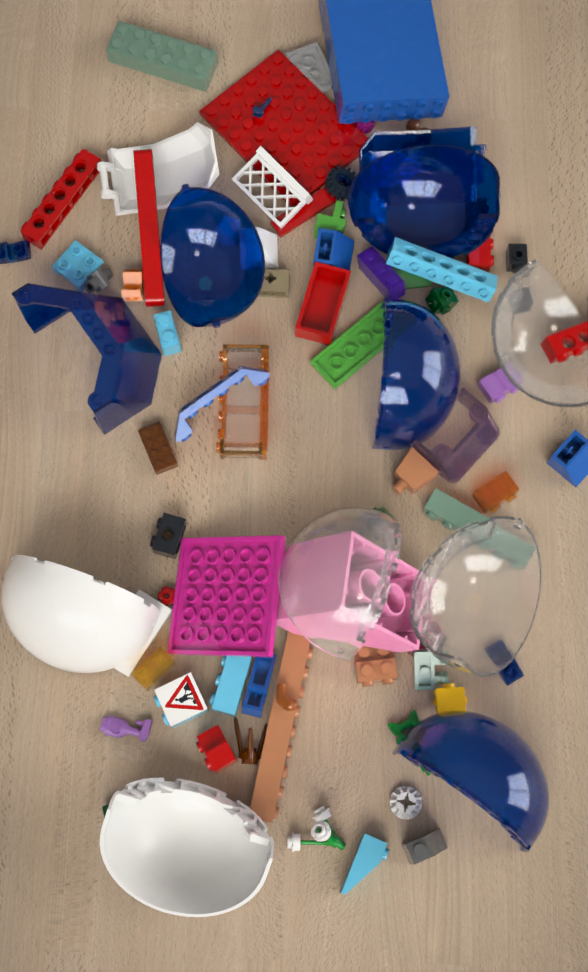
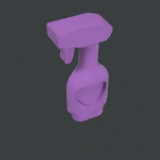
M109 715V717H103L100 731L104 732V735L116 738L129 734L137 736L142 742H145L149 737L153 721L150 719L136 721L138 725L142 726V729L130 727L126 720Z

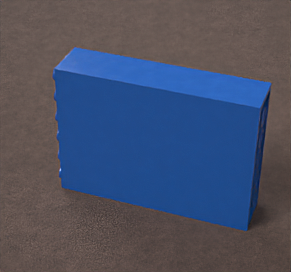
M318 0L338 124H351L360 121L368 123L371 120L385 122L387 120L435 119L443 116L450 96L431 0Z

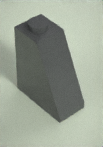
M440 829L402 844L408 861L412 865L429 859L448 848Z

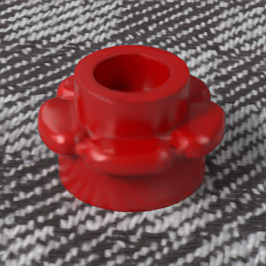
M168 586L161 588L157 595L158 600L165 606L173 604L175 589Z

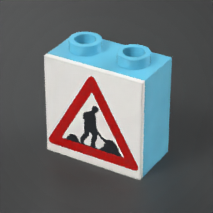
M191 672L154 690L156 695L153 697L157 706H162L164 714H162L166 726L170 724L172 728H175L209 711Z

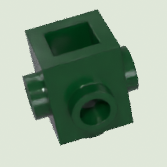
M448 287L433 288L425 299L433 315L439 313L444 315L450 312L459 302L453 289Z

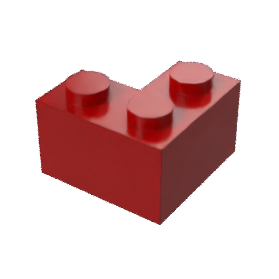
M219 725L197 736L199 741L196 742V745L201 753L205 752L207 758L204 761L210 771L214 770L217 774L238 762Z

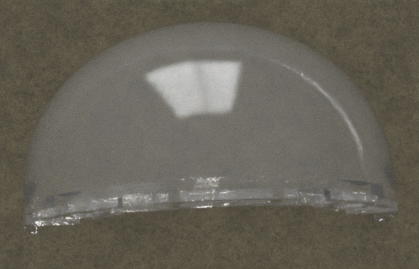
M536 259L516 272L498 297L491 324V337L493 339L496 359L510 382L532 399L561 408L588 406V350H585L583 354L577 357L572 355L562 363L557 361L550 364L540 345L547 336L585 321L556 280Z
M364 507L335 509L309 522L297 533L285 549L278 572L279 592L282 603L298 631L322 651L349 662L365 643L367 630H373L392 587V584H390L391 573L397 571L402 531L398 530L400 523L397 519L380 511Z
M507 516L489 517V520L480 523L477 520L461 527L445 538L439 544V549L432 556L429 554L422 564L410 593L411 609H409L411 626L424 647L444 664L461 672L482 677L500 672L516 657L530 632L540 597L541 559L536 539L521 518Z

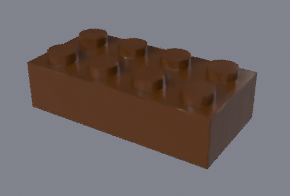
M160 421L138 430L156 475L178 467Z

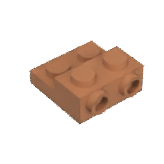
M352 645L357 684H362V687L374 686V682L382 681V685L392 684L394 680H397L394 651Z

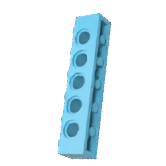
M397 237L394 238L388 251L386 264L489 303L496 291L498 276Z

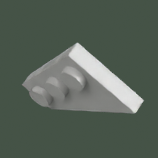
M318 42L285 53V56L322 93L333 90L329 65Z

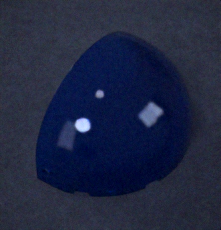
M420 145L393 151L366 165L354 178L348 197L351 220L354 226L358 227L362 232V236L366 241L388 254L394 238L397 237L454 259L455 256L466 255L474 251L492 234L500 216V176L490 160L475 151L462 147Z
M384 298L381 309H383L382 318H384L381 391L372 449L403 450L424 443L444 425L458 397L461 367L455 341L446 325L436 314L412 301Z
M453 710L433 714L410 728L392 752L393 755H402L417 767L420 765L425 771L440 777L472 800L491 817L501 823V826L509 834H512L510 838L522 846L520 849L522 852H529L542 832L549 809V788L545 772L539 759L527 742L502 722L472 711Z

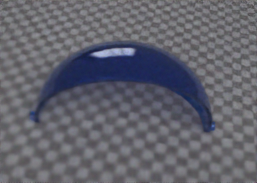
M183 184L181 186L182 189L169 204L163 221L160 244L163 279L169 299L183 321L193 327L219 328L222 324L230 322L243 314L258 297L265 275L263 246L254 224L234 201L217 191L208 188L189 187V184Z

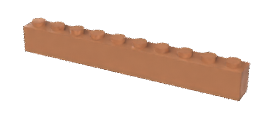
M288 631L277 684H287L286 695L298 704L299 698L303 699L305 687L302 686L303 678L307 679L309 667H306L307 659L312 657L313 648L310 647V643L315 638L293 634ZM277 685L250 809L262 821L273 823V819L278 818L280 807L276 806L277 799H282L284 787L280 786L281 780L286 778L288 771L285 761L286 758H290L293 747L289 746L290 737H295L297 726H293L295 718H299L301 706H297L293 711L284 710L276 701Z

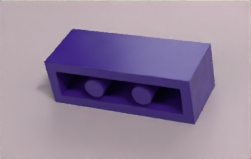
M373 246L357 255L359 269L390 304L405 295L403 279L390 265L386 264L384 258Z

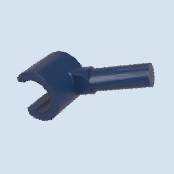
M269 97L261 107L254 105L252 116L262 118L264 110L272 99Z

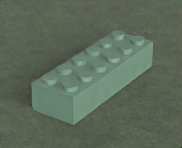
M118 21L106 48L108 61L204 92H207L218 65V54L215 50L122 21Z

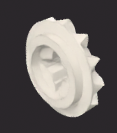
M402 786L394 790L390 797V808L395 816L401 819H412L419 814L422 807V799L416 789ZM406 794H408V800L415 803V805H409L406 812H404V805L397 802V800H404Z

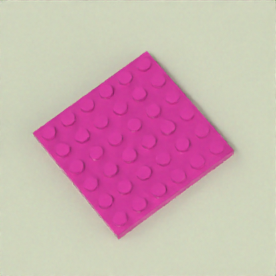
M274 535L182 538L167 653L171 655L273 657L286 537Z

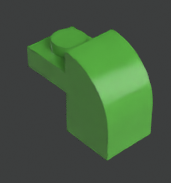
M336 201L333 216L318 213L314 228V238H317L319 228L337 230L342 234L345 232L347 220L344 219L346 209H343L344 202Z

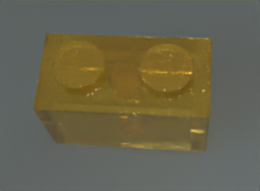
M160 646L131 675L148 691L176 663Z

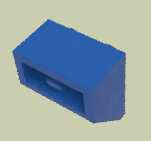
M319 228L313 268L315 262L350 270L354 241L337 230Z
M577 430L573 431L547 462L549 466L574 487H577L588 475V440Z

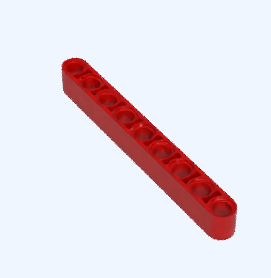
M152 149L133 150L146 307L165 306Z

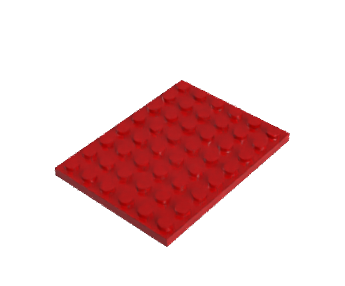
M279 49L199 111L200 116L246 163L257 154L256 150L261 146L310 195L325 185V180L333 167L336 169V166H340L341 169L342 166H345L346 168L372 147L373 144L354 123L338 124L336 106ZM269 97L272 99L264 110L262 118L252 116L254 105L261 107ZM259 160L253 165L254 171H262V163ZM265 174V182L274 183V175ZM277 186V194L286 195V187ZM289 198V207H294L300 203L297 198Z

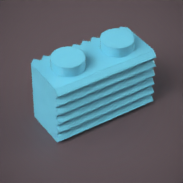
M171 311L154 314L153 318L163 355L168 356L180 353L181 346Z

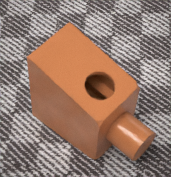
M412 447L394 472V477L398 481L392 486V489L398 495L405 489L414 494L435 480L439 471Z

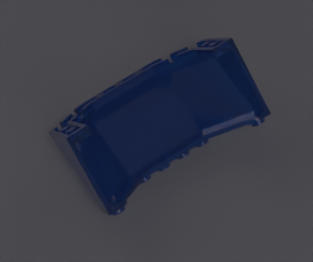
M27 283L11 293L34 334L71 312L102 355L95 389L88 397V405L95 415L94 421L104 435L152 404L162 354L122 298Z

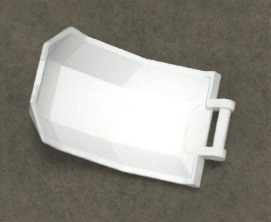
M199 122L190 129L155 144L121 149L110 148L107 151L109 162L102 161L97 163L102 186L101 198L114 199L115 214L117 216L138 213L133 150L152 149L157 210L168 208L201 195L210 188L219 176L213 130ZM107 171L111 172L113 190L109 189Z

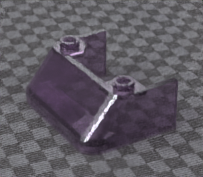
M465 388L460 390L457 400L469 410V416L476 425L452 450L445 444H438L430 451L417 439L412 444V447L438 470L439 475L449 483L459 482L497 440L500 434V429L488 408Z

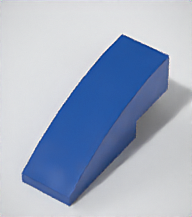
M273 654V657L255 658L242 706V714L261 718L277 655Z

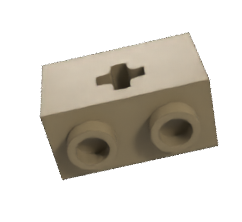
M264 267L253 269L252 297L289 298V270L283 268L272 270Z

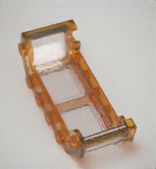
M223 344V351H219V362H223V375H220V380L239 366L265 369L269 373V345ZM246 375L240 384H233L228 388L229 391L226 394L219 396V404H222V411H219V422H222V429H218V440L220 441L216 443V452L220 453L221 459L259 458V460H267L269 380L264 385H257L255 387Z

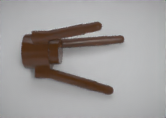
M235 717L234 725L239 759H242L241 764L257 765L258 759H261L268 724L264 725L257 752L256 748H252L253 729L249 728L248 748L244 747L243 752L238 719Z

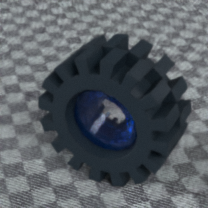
M336 166V169L333 167L325 180L324 187L327 189L326 192L328 194L331 193L330 196L332 198L336 196L335 200H339V198H341V201H345V199L350 200L359 186L358 175L355 176V171L350 172L351 168L349 167L347 170L345 166H342L341 169L340 166Z

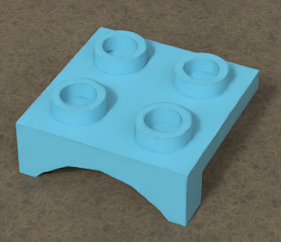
M75 240L52 265V269L56 274L67 279L82 292L85 289L84 283L88 281L87 276L99 269L104 261Z

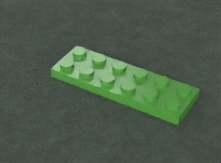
M384 299L314 357L310 364L336 390L416 323L418 318L400 299L391 304L387 299Z

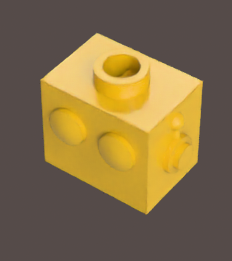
M455 683L443 684V688H436L434 690L433 705L436 707V713L466 711V703L468 701L465 696L464 687H455Z

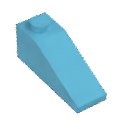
M365 833L363 834L340 893L345 895L380 864L381 859L385 861L389 849L386 848L388 843Z

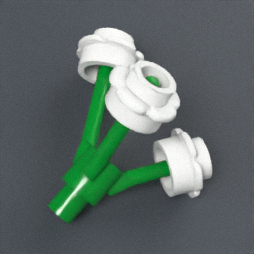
M322 806L313 811L315 816L312 819H315L316 823L311 829V835L315 840H300V834L292 832L291 836H287V849H291V852L300 851V845H330L333 848L337 847L343 850L346 843L341 841V838L336 835L327 818L332 816L329 812L330 808L325 809Z

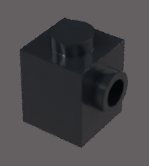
M508 244L506 249V272L515 274L525 272L528 265L527 244Z

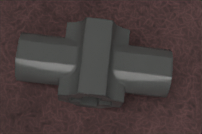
M99 268L88 275V281L84 283L86 291L89 293L95 290L99 292L110 284L109 280L113 276L112 271L109 268L102 270Z

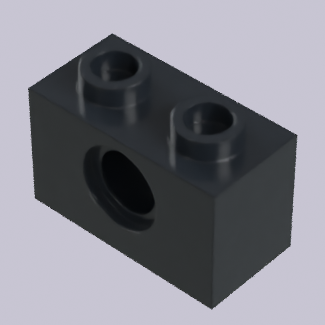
M163 513L162 518L159 517L156 525L158 529L156 536L153 535L150 543L153 553L176 559L187 527L186 519ZM164 533H173L170 539L163 538Z

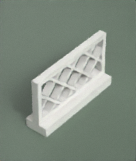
M260 146L256 150L257 154L232 180L282 229L313 198ZM257 160L262 163V171H253V165ZM262 174V183L252 184V175ZM265 174H273L274 183H265ZM243 175H249V184H241L238 180ZM274 186V195L264 196V188ZM277 186H285L286 195H277ZM252 187H261V196H253ZM286 198V207L276 208L277 199ZM289 198H297L300 203L296 207H289ZM264 199H274L273 208H265ZM276 211H286V217L281 222L276 219Z

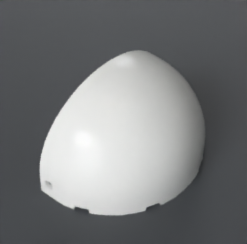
M14 555L12 557L2 584L3 613L14 637L28 652L39 660L69 672H101L130 660L149 640L161 611L153 604L145 602L143 598L109 582L104 583L93 579L94 576L47 560L42 562L35 557L26 555Z
M164 777L136 780L125 785L123 790H117L113 794L100 834L101 855L107 870L118 885L143 904L162 912L179 916H214L232 911L244 905L258 893L264 884L273 860L274 840L272 836L268 835V827L262 819L239 800L235 803L226 797L227 793L201 783L176 778L175 782L164 781Z

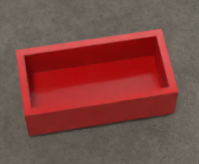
M315 262L295 326V337L325 345L332 343L350 283V270Z

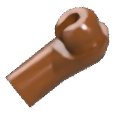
M277 684V703L286 711L295 710L297 702L286 695L287 684Z

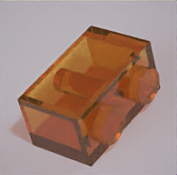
M507 471L475 490L472 496L485 514L490 511L494 513L501 508V504L505 501L510 503L517 498L516 494L519 488Z

